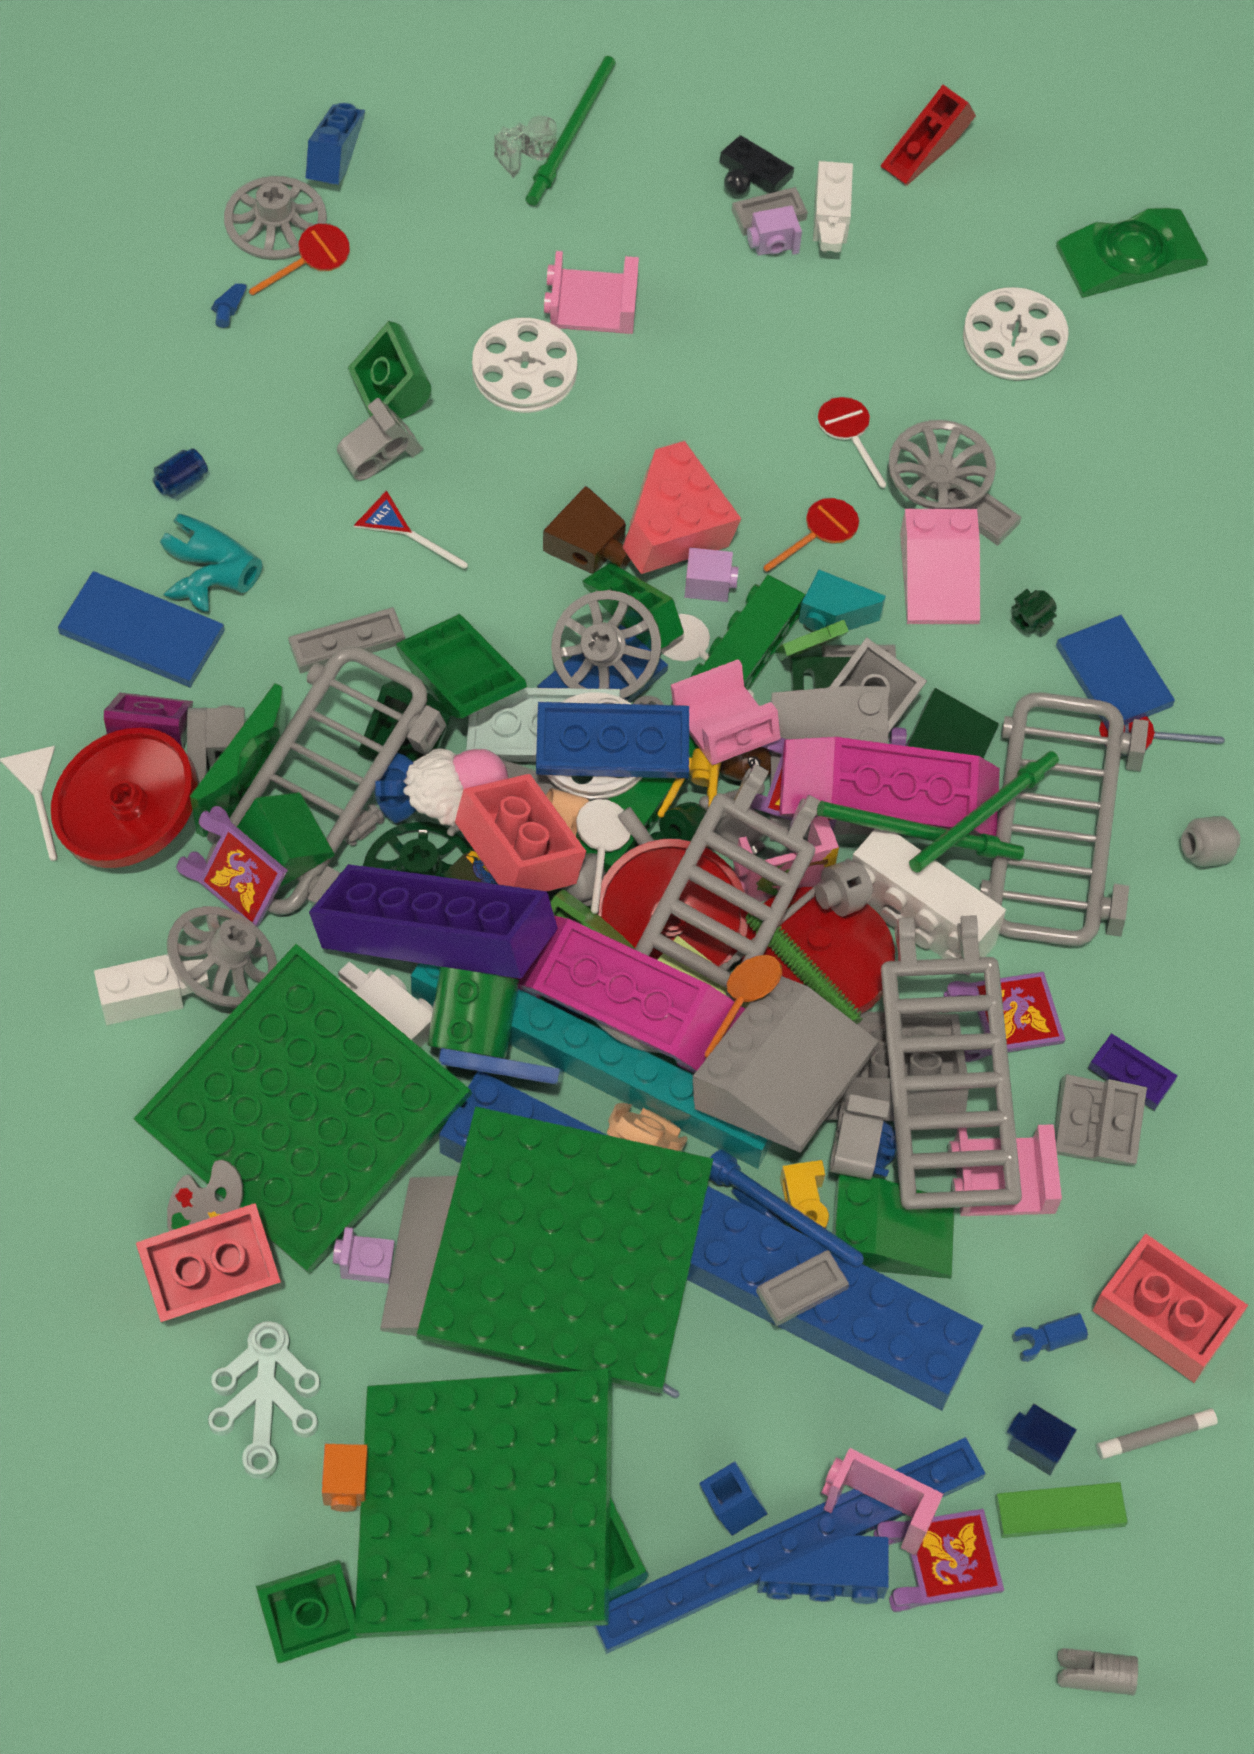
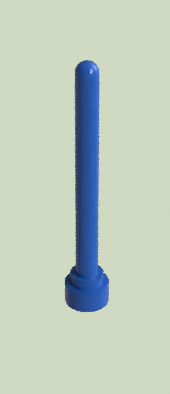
M722 1149L716 1151L710 1157L713 1158L709 1179L717 1185L725 1184L726 1186L732 1184L849 1265L858 1267L863 1263L864 1257L860 1251L741 1172V1167L737 1164L735 1157Z

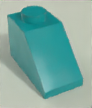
M818 569L802 601L799 623L816 631L841 620H845L848 630L878 622L882 617L886 595Z

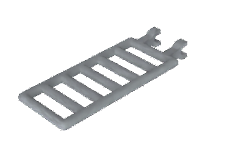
M757 764L752 769L749 768L745 773L734 799L722 793L715 795L635 950L649 956L652 949L655 948L727 988L730 972L665 937L661 932L670 914H673L745 954L742 962L749 958L763 955L815 854V846L804 840L803 837L817 814L820 800L811 795H808L806 799H801L788 829L765 818L749 808L769 771ZM723 812L798 853L789 872L786 873L715 833L714 830ZM706 845L779 886L780 889L771 907L696 866ZM688 880L695 882L762 920L763 922L754 940H749L678 900ZM727 991L726 996L735 1001Z
M977 915L961 916V923L957 925L961 958L917 960L914 918H899L897 921L898 926H895L899 961H888L881 966L902 1206L909 1210L1015 1205L1022 1200L999 963L994 957H980ZM984 973L986 995L899 999L897 977ZM988 1011L990 1033L902 1036L901 1015ZM991 1049L994 1072L906 1076L904 1053ZM995 1088L996 1111L909 1114L908 1091ZM999 1126L1001 1150L913 1154L911 1130ZM1003 1166L1005 1189L916 1193L914 1170Z

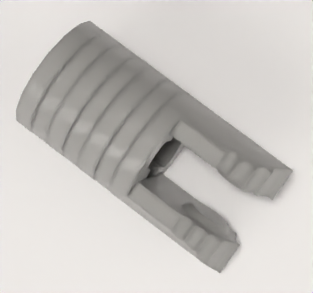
M1065 1648L1058 1651L1060 1666L1067 1668L1058 1674L1060 1687L1135 1695L1138 1680L1137 1656Z

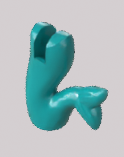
M180 513L175 517L173 522L192 537L186 544L165 532L160 540L164 550L183 561L213 565L204 566L193 572L190 576L179 580L163 594L164 596L173 600L189 598L198 610L208 612V587L219 585L244 593L254 586L262 570L260 558L227 534L201 520Z

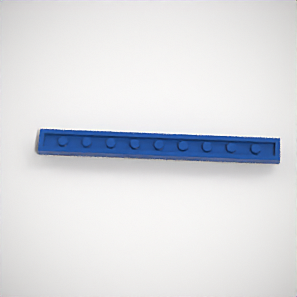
M966 1437L895 1469L944 1494L943 1497L984 1479L986 1474ZM852 1489L840 1495L832 1513L824 1510L826 1504L824 1502L609 1601V1625L593 1627L606 1654L758 1584L760 1575L845 1535H864L876 1529L880 1523L894 1521L906 1514L856 1489Z

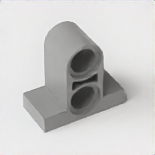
M380 398L375 399L367 406L373 415L343 438L337 446V453L354 478L359 481L372 477L404 451L413 458L423 450V447L407 424Z
M843 1094L839 1100L838 1111L840 1113L832 1150L830 1172L868 1180L872 1178L884 1118H887L890 1102L853 1094Z

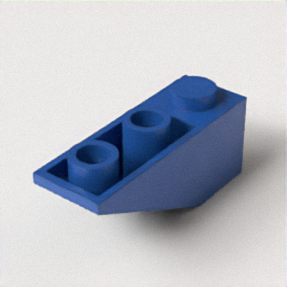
M338 103L331 106L308 140L305 179L339 185L347 172L365 117V110L357 109L355 105L350 103Z
M845 1535L761 1574L757 1585V1593H767L768 1598L775 1600L791 1599L793 1594L810 1595V1600L817 1602H830L835 1600V1596L852 1597V1601L859 1604L876 1603L878 1599L885 1598L889 1588V1537Z

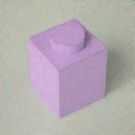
M689 547L684 598L728 602L729 588L736 589L739 567L732 566L733 552Z

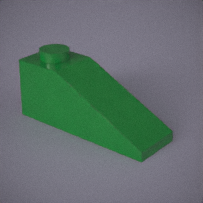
M610 562L582 580L584 587L590 593L606 590L617 591L632 596L641 602L653 615L658 625L661 636V649L669 646L672 641L684 634L673 598ZM609 599L598 600L613 616L619 601ZM629 605L620 624L627 629L637 625L644 619L638 611ZM649 629L635 636L651 649Z

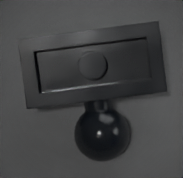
M739 135L720 154L719 162L732 169L724 178V187L728 193L734 196L745 194L749 190L751 182L769 193L777 192L793 177V166L742 135Z

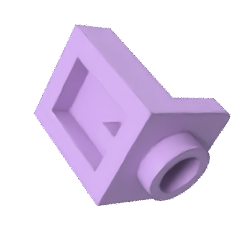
M345 1227L343 1240L336 1239L333 1254V1264H339L341 1279L389 1284L395 1240L354 1236V1229Z

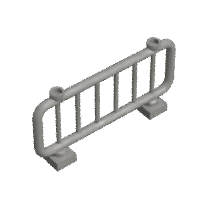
M355 646L345 647L335 652L325 666L317 662L310 668L307 682L313 686L229 818L233 825L238 826L255 798L261 797L269 783L273 781L294 793L300 792L304 798L340 816L326 838L335 853L374 791L375 781H380L406 737L415 751L423 755L430 753L446 727V723L439 711L426 705L427 689L423 681L414 674L365 649ZM357 662L407 687L412 692V699L404 713L401 714L334 679L346 663ZM330 686L398 720L383 746L315 711ZM310 718L379 752L364 778L295 743ZM291 749L359 784L344 810L276 775L277 770ZM208 832L207 835L208 841L214 844L209 850L206 864L221 837L212 832ZM332 858L296 878L299 880V883L293 893L286 899L280 900L274 897L267 911L278 915L290 914L298 910L306 899L314 906L340 874V872L327 866Z
M1043 692L1030 693L1023 696L1016 703L1013 716H1005L1002 738L1009 739L1003 787L1017 777V772L1021 766L1031 761H1037L1022 759L1025 734L1105 744L1107 748L1104 770L1059 763L1050 769L1103 777L1100 802L1021 792L1000 808L996 836L999 837L1000 841L1007 843L1011 841L1012 831L1094 842L1092 868L1028 859L1018 861L996 856L992 860L990 881L982 880L980 892L1001 906L1003 898L1086 909L1084 927L1080 930L1072 931L1015 923L1003 919L999 934L1012 938L1080 946L1090 942L1097 935L1102 919L1108 920L1106 935L1122 936L1126 920L1129 886L1114 884L1111 898L1104 897L1121 754L1127 755V770L1141 771L1149 721L1134 719L1131 733L1124 732L1123 716L1119 709L1111 703L1102 700ZM1035 707H1044L1101 715L1109 721L1108 737L1027 727L1028 712ZM1016 798L1097 809L1099 813L1096 835L1013 824ZM1007 864L1091 876L1088 902L1005 891Z

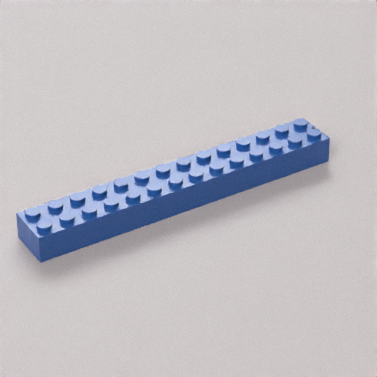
M477 1071L468 1086L472 1095L449 1117L439 1133V1148L441 1154L461 1164L475 1106L599 1134L604 1133L482 1071ZM707 1186L687 1280L776 1325L756 1293L757 1286L827 1251V1249L810 1237ZM830 1252L849 1283L848 1289L778 1325V1327L943 1411L979 1339L984 1325L863 1264L853 1267Z

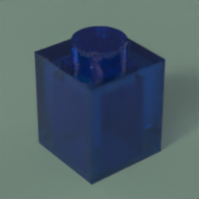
M1033 1403L1027 1415L1019 1411L1010 1425L1007 1433L1013 1436L1007 1450L1051 1476L1071 1443L1077 1429Z

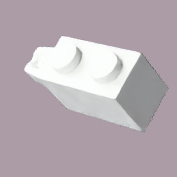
M819 161L815 187L813 241H819L820 251L841 252L842 244L847 243L851 218L853 163Z
M168 954L94 970L106 1025L184 1008L182 996L192 993L176 975ZM203 959L181 962L186 971H189L201 963ZM207 972L195 979L203 987H209Z
M348 962L338 972L340 981L420 1048L428 1041L433 1007L424 999L419 998L416 1000L407 992L406 986L398 977L392 974L387 976L379 968L375 972L370 971L368 974H365L351 962Z

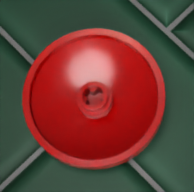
M143 727L126 728L96 739L83 748L68 763L54 788L51 800V821L58 839L73 856L95 867H125L152 857L174 840L192 813L190 795L198 786L194 764L189 755L174 738L155 729Z
M660 839L641 844L622 855L605 874L601 885L597 915L619 932L634 948H636L691 841ZM705 847L696 866L744 892L742 884L733 869L719 855ZM688 880L678 900L746 937L748 928L746 916L748 912L695 882ZM670 914L661 932L662 935L671 940H674L678 935L719 967L728 962L738 952L736 949L673 914ZM653 948L649 956L658 960L663 953Z
M814 886L797 888L787 909ZM776 895L763 904L771 907ZM814 896L780 925L782 927L781 931L785 930L784 934L788 933L787 937L791 936L790 940H794V944L797 943L796 947L800 946V951L804 950L803 955L807 953L806 957H810V961L813 960L812 964L816 963V968L820 967L819 971L823 970L822 974L826 973L825 977H829L828 981L832 980V985L836 984L835 989L839 987L838 991L842 990L841 994H845V999L848 997V1002L852 1001L851 1006L855 1004L854 1008H859L858 1012H866L883 996L881 966L885 962L895 961V946L885 921L870 905L866 903L857 912L846 916H839L831 908L823 909L819 905L816 896ZM748 924L746 938L752 940L756 936V931ZM768 944L763 955H769L778 960L782 967L781 976L803 984L804 981H801V978H798L794 971L787 967L788 964H785V961H782L778 957L779 954H775V951H772Z

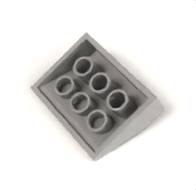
M841 686L774 692L771 694V702L778 710L781 738L788 740L842 737L888 744V687ZM771 752L770 787L782 755ZM770 814L771 821L788 829L791 820ZM837 820L833 833L837 843L862 844L875 828ZM808 827L803 837L806 841H808L810 827Z
M781 976L779 983L770 993L750 1002L693 1075L695 1109L801 1152L879 1047V1041L808 986Z
M866 1011L861 1014L860 1017L863 1019L857 1025L877 1039L879 1047L844 1094H853L890 1102L887 1118H884V1121H894L885 1012ZM927 1013L901 1015L903 1037L961 1034L958 1014ZM964 1050L904 1053L906 1076L967 1073ZM969 1089L908 1091L909 1114L966 1112ZM839 1101L831 1110L829 1115L826 1117L825 1121L831 1119H839Z
M457 1176L412 1177L409 1179L380 1331L417 1337V1330Z

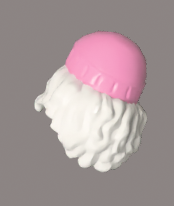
M434 749L429 754L414 761L408 767L407 777L403 781L408 786L403 791L404 794L410 797V805L416 808L419 813L438 819L441 825H450L447 834L453 836L456 832L460 831L455 823L463 789L508 779V772L501 758L487 749L466 750L458 755L447 749Z

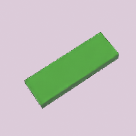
M1121 1482L997 1493L995 1497L1001 1538L1125 1527L1128 1523Z

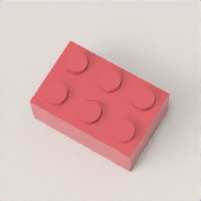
M530 774L463 789L455 823L498 885L551 891L577 883L586 850Z
M256 1203L136 1242L160 1322L281 1282Z
M1145 1233L1101 1292L1092 1311L1195 1383L1237 1325L1248 1304Z

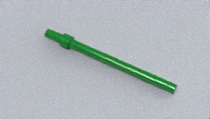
M605 56L546 162L538 167L533 176L534 183L525 197L528 204L536 206L544 191L552 186L557 177L556 170L616 64L613 57Z
M1048 751L1036 762L1031 761L1018 770L1017 777L909 861L910 868L916 873L921 872L1023 790L1036 786L1044 779V774L1059 762L1058 755L1053 751Z
M820 801L817 807V815L933 842L949 830L825 801ZM985 833L979 836L968 834L954 845L955 847L976 851L978 856L992 859L1000 856L1020 861L1025 852L1024 847L1021 845L1000 841L998 836Z

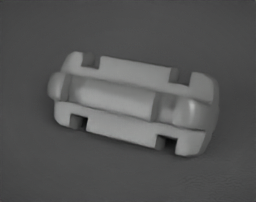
M368 805L369 810H362L343 839L350 846L357 844L356 839L362 840L377 828L376 823H383L384 815L376 805Z

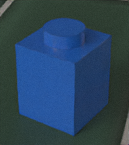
M736 1461L699 1482L716 1516L732 1536L768 1514L750 1480Z

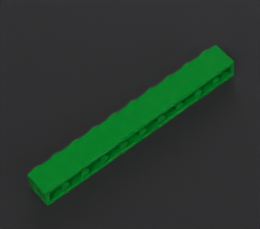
M767 574L760 586L755 584L751 588L745 601L746 606L741 612L736 610L727 625L728 631L724 637L718 636L714 640L708 652L709 658L704 664L698 663L690 677L739 659L742 663L744 686L747 690L751 689L776 653V650L781 646L799 620L801 604L806 594ZM689 734V758H692L693 751L699 747ZM642 777L634 787L608 800L618 804L623 810L631 807L650 833L661 818L657 813L676 778ZM685 778V780H684L683 784L681 785L680 789L682 788V786L684 785V783L686 782V780H687L688 778ZM577 833L576 838L586 850V854H597L598 850L589 847L581 839L579 833ZM630 835L628 842L621 849L605 852V873L622 855L637 846V842L632 835Z

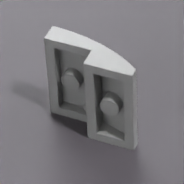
M1069 1074L1063 1076L1054 1130L1057 1155L1098 1162L1136 1165L1147 1087L1110 1079L1106 1082Z

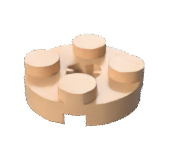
M618 1103L615 1105L608 1119L610 1126L607 1134L609 1136L682 1152L687 1142L686 1135L678 1137L681 1129L674 1123L644 1108L640 1115L629 1112L631 1104Z

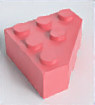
M685 441L655 449L642 482L640 494L622 547L641 574L688 560L689 547L720 550L729 547L741 521V517Z

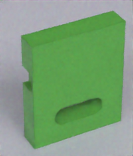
M841 620L786 642L776 652L780 662L840 639L849 630L845 620Z

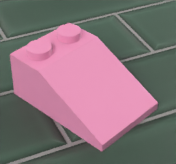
M905 509L900 537L907 624H979L980 538L977 509Z

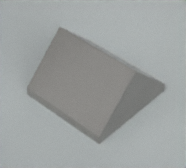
M866 637L830 687H888L889 734L903 717L927 680Z

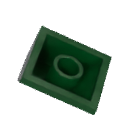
M391 681L382 685L377 701L403 714L411 702L412 692L407 687ZM427 693L426 705L439 711L446 723V727L431 749L432 751L440 748L452 714L431 694ZM374 708L364 736L383 746L398 720ZM407 737L397 752L410 758L413 762L425 756L413 749ZM362 743L358 750V754L373 761L379 754V752Z

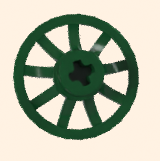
M430 822L405 823L391 828L371 845L365 856L363 866L442 877L441 873L444 874L452 864H447L441 859L448 856L456 847L460 849L462 854L470 847L458 834L448 835V828ZM419 831L417 839H412L404 845L397 838L398 835L406 832ZM428 831L440 834L449 840L437 849L432 842L428 841ZM387 842L399 855V858L391 861H383L375 857Z

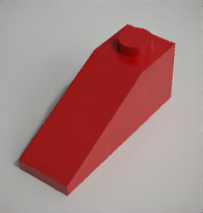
M942 85L882 162L881 168L908 186L956 143L976 117L969 102L945 85Z

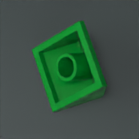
M300 792L256 797L237 826L239 830L288 870L279 888L335 856L333 849Z
M339 1559L255 1586L277 1664L359 1638V1636L354 1634V1625L357 1622Z

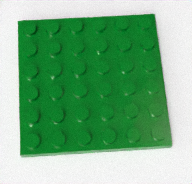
M295 944L133 1119L207 1185L210 1181L212 1166L215 1161L226 1160L234 1165L241 1175L243 1184V1198L240 1208L256 1203L266 1237L310 1274L334 1248L336 1239L341 1240L343 1238L345 1227L352 1228L446 1124L449 1117L472 1095V1092L465 1084L299 945ZM219 1187L216 1193L225 1199L226 1190L223 1187Z
M475 1106L417 1330V1339L562 1372L609 1369L612 1373V1383L662 1394L713 1158Z
M609 1369L367 1386L364 1445H367L368 1461L365 1502H361L355 1604L357 1624L354 1625V1634L356 1636H359V1638L609 1625L613 1379Z

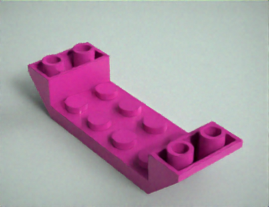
M842 737L788 739L784 741L779 816L794 817L800 800L806 799L808 795H811L820 801L950 829L999 791L1000 768L980 756ZM998 811L969 834L979 836L985 833L996 836Z
M554 916L558 929L521 979L513 978L519 980L518 989L538 999L542 995L676 1059L679 1067L695 1074L707 1059L704 1055L705 1051L735 1001L699 979L571 919ZM742 1006L740 1007L739 1011L737 1012L735 1018L733 1019L726 1033L736 1022V1020L740 1017L745 1008H743Z

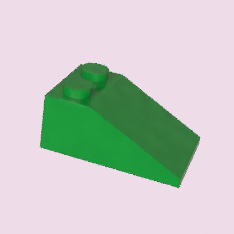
M839 1174L834 1195L832 1233L862 1253L864 1257L863 1265L877 1272L948 1279L952 1277L955 1207L905 1209L901 1203L900 1184L881 1178L872 1177L868 1180ZM916 1189V1193H927Z

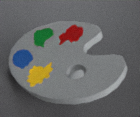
M226 1160L215 1161L212 1166L210 1181L205 1188L199 1187L191 1175L183 1176L173 1190L167 1207L168 1230L172 1231L239 1209L243 1198V1184L241 1175L236 1167ZM219 1187H223L226 1190V1197L223 1201L217 1200L215 1196L216 1190Z

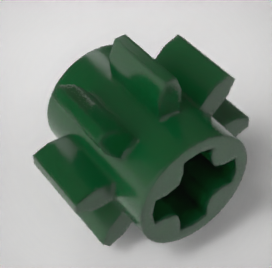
M1025 589L1014 598L1016 604L1012 606L1014 610L1012 612V619L1021 631L1034 633L1037 630L1042 635L1054 625L1052 620L1057 617L1055 614L1057 606L1054 599L1047 592L1035 590L1031 593L1028 589Z

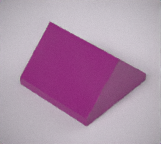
M119 692L104 709L103 718L106 732L109 734L126 728H151L168 734L184 749L187 738L188 708H193V701Z

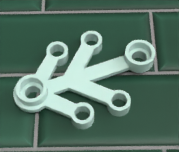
M272 1321L257 1324L248 1335V1348L227 1367L217 1369L211 1378L214 1391L218 1395L228 1396L236 1390L237 1379L258 1363L257 1378L225 1406L214 1409L208 1417L210 1430L215 1435L225 1436L233 1430L234 1420L255 1403L253 1443L246 1447L242 1456L246 1473L255 1479L269 1477L277 1466L275 1450L270 1446L273 1402L292 1421L293 1431L297 1436L309 1438L316 1433L318 1428L316 1415L312 1411L304 1409L274 1378L275 1363L295 1380L296 1391L304 1398L314 1397L319 1392V1376L316 1372L307 1370L288 1350L289 1336L286 1329L279 1323ZM266 1338H273L276 1341L275 1346L270 1349L262 1347L261 1343ZM228 1376L232 1379V1382L227 1387H220L217 1385L218 1379ZM310 1378L315 1381V1385L310 1389H303L300 1386L301 1381ZM219 1416H225L229 1419V1422L224 1427H217L214 1425L215 1419ZM303 1418H308L313 1422L308 1429H300L297 1423ZM259 1457L266 1458L268 1464L263 1469H256L252 1465L255 1459Z

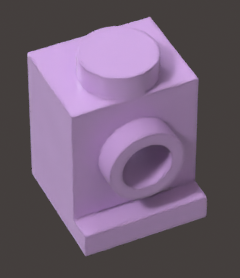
M792 205L753 213L752 226L747 228V238L750 248H755L758 256L770 253L777 254L786 250H791L793 255L799 254L802 230Z

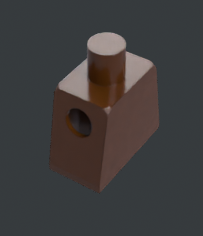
M587 486L543 530L544 552L586 572L595 573L607 560L621 569H624L631 561L622 548L625 540V521Z

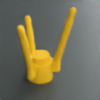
M697 748L693 751L692 758H689V774L692 776L691 781L694 784L707 787L709 807L713 798L717 795L718 777L722 762L711 765L701 749ZM685 778L675 779L657 813L659 817H664V813L671 806Z

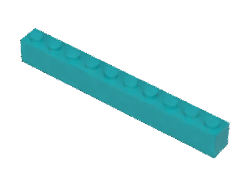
M418 963L411 974V995L416 999H424L433 1007L441 966ZM517 989L509 1045L555 1068L564 1069L565 1073L627 1104H631L641 1111L643 1108L650 1110L674 1123L681 1131L719 1150L722 1149L733 1157L759 1169L773 1141L696 1110L692 1074L645 1051L630 1047L618 1041L607 1032Z

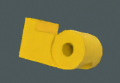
M822 1160L783 1166L780 1182L784 1200L826 1229L829 1213L827 1208L820 1202L817 1189L822 1187L825 1178ZM790 1225L792 1229L802 1233L801 1231Z

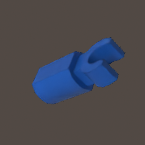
M1078 1312L1039 1325L1037 1330L1031 1327L1019 1328L1014 1332L1012 1339L1013 1342L1025 1339L1032 1344V1348L1022 1351L1020 1356L1021 1361L1028 1362L1034 1360L1041 1350L1045 1349L1050 1352L1086 1340L1088 1338V1330L1081 1314Z

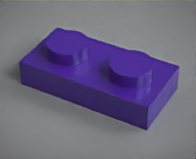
M1112 1033L1088 1067L1106 1080L1110 1079L1147 1087L1145 1105L1154 1111L1178 1077V1075Z

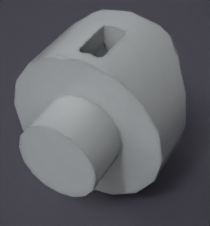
M849 861L839 862L824 868L821 873V884L815 886V896L819 905L823 909L831 908L839 916H846L861 910L873 892V885L865 867L860 863ZM856 878L858 885L851 887L849 881Z

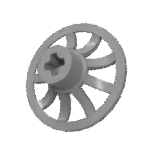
M269 176L250 181L232 194L224 211V225L231 241L244 252L264 259H285L299 255L298 240L295 238L289 222L305 231L308 227L315 224L308 223L300 218L298 214H309L318 210L317 224L326 223L327 214L320 195L306 183L285 176ZM284 184L291 185V190H289L288 187H286ZM261 186L257 190L256 199L247 194L253 188ZM302 190L311 197L313 202L304 205L297 204L294 200ZM238 200L248 207H252L249 212L244 214H233ZM255 219L250 229L239 236L233 223L244 224ZM264 225L267 226L264 249L248 243L258 235ZM276 227L281 228L291 248L273 250Z
M929 420L907 428L893 443L889 454V471L895 486L905 497L925 508L962 509L982 499L994 481L996 464L992 449L976 431L954 421ZM943 429L951 431L943 454L939 453L933 430ZM922 432L926 438L929 456H926L916 444L908 440ZM960 434L975 443V445L961 452L956 458L952 457ZM903 449L910 452L919 464L911 462L897 464L900 450ZM983 453L986 468L977 465L961 468L974 455ZM910 472L917 474L921 479L909 489L899 474ZM975 475L985 478L982 486L977 491L962 479ZM954 488L961 490L967 496V498L960 501L948 503V494ZM922 491L926 496L938 500V502L927 500L918 496V494Z
M596 591L574 601L560 616L552 635V659L556 671L563 682L569 688L587 689L579 685V683L588 675L594 665L598 666L599 689H609V666L613 665L629 684V686L620 690L621 698L624 699L639 691L653 676L661 654V636L653 615L637 599L617 591ZM609 599L619 601L618 607L608 623L603 622L598 600ZM586 604H589L593 619V625L588 628L570 618L578 609ZM630 605L638 611L644 620L630 628L620 630L618 627ZM565 626L582 636L581 644L560 648L561 636ZM649 629L651 651L626 645L625 640ZM584 654L586 658L583 664L571 677L561 657ZM623 654L649 660L644 672L638 679L621 660Z
M211 906L193 908L183 913L174 922L168 934L167 954L176 975L196 995L220 1006L236 1008L251 992L246 986L244 971L252 979L261 982L277 964L273 948L263 932L242 915L228 909ZM206 915L210 931L205 932L197 929L190 920ZM217 916L226 917L229 920L224 921L220 926ZM181 929L191 938L202 941V943L197 945H181L177 943ZM256 938L262 946L254 947L256 944ZM208 954L201 963L189 971H186L179 956L189 957ZM266 956L268 973L258 970L252 964L251 958ZM216 964L219 967L215 975L212 991L200 985L195 979L199 978ZM229 970H232L235 989L240 997L223 996V987Z

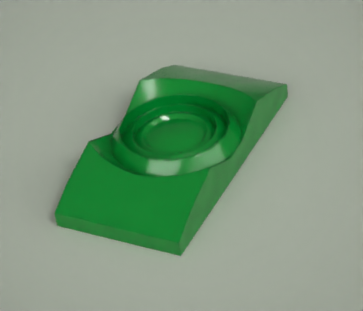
M1148 208L1128 220L1117 223L1094 222L1065 236L1056 243V248L1082 298L1207 266L1208 259L1182 210L1174 208Z
M461 614L396 643L398 653L412 674L422 680L424 685H427L433 691L439 702L456 718L462 719L527 687L526 680Z
M274 683L190 795L196 833L200 836L206 837L209 832L199 825V818L202 812L208 811L210 813L214 806H220L230 818L286 729L287 721L282 686Z

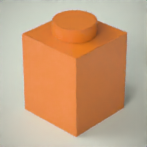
M325 1444L322 1498L323 1504L331 1506L332 1510L350 1512L356 1510V1506H361V1502H365L368 1461L367 1445Z

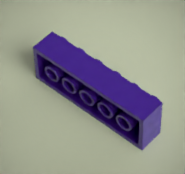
M351 864L344 868L309 911L320 945L324 949L520 979L558 929L547 891Z

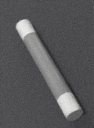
M1211 1408L1096 1444L1097 1453L1100 1459L1103 1460L1207 1428L1218 1423L1217 1416Z

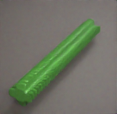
M748 913L746 923L750 924V927L757 934L763 921ZM777 927L769 943V947L772 948L771 950L775 951V954H779L778 957L785 961V964H788L787 967L791 968L790 970L794 971V974L801 978V981H804L803 984L815 991L856 1024L860 1023L863 1018L860 1017L862 1012H858L859 1008L855 1009V1004L851 1006L852 1001L848 1002V997L845 999V994H841L842 990L838 991L839 987L835 989L836 984L832 985L833 981H828L829 977H825L826 973L822 974L823 970L819 971L820 967L816 968L817 964H812L813 960L810 961V957H806L807 953L803 955L804 950L800 951L801 947H796L797 943L794 944V940H790L791 936L787 937L788 933L784 934L785 930L781 931L782 927Z

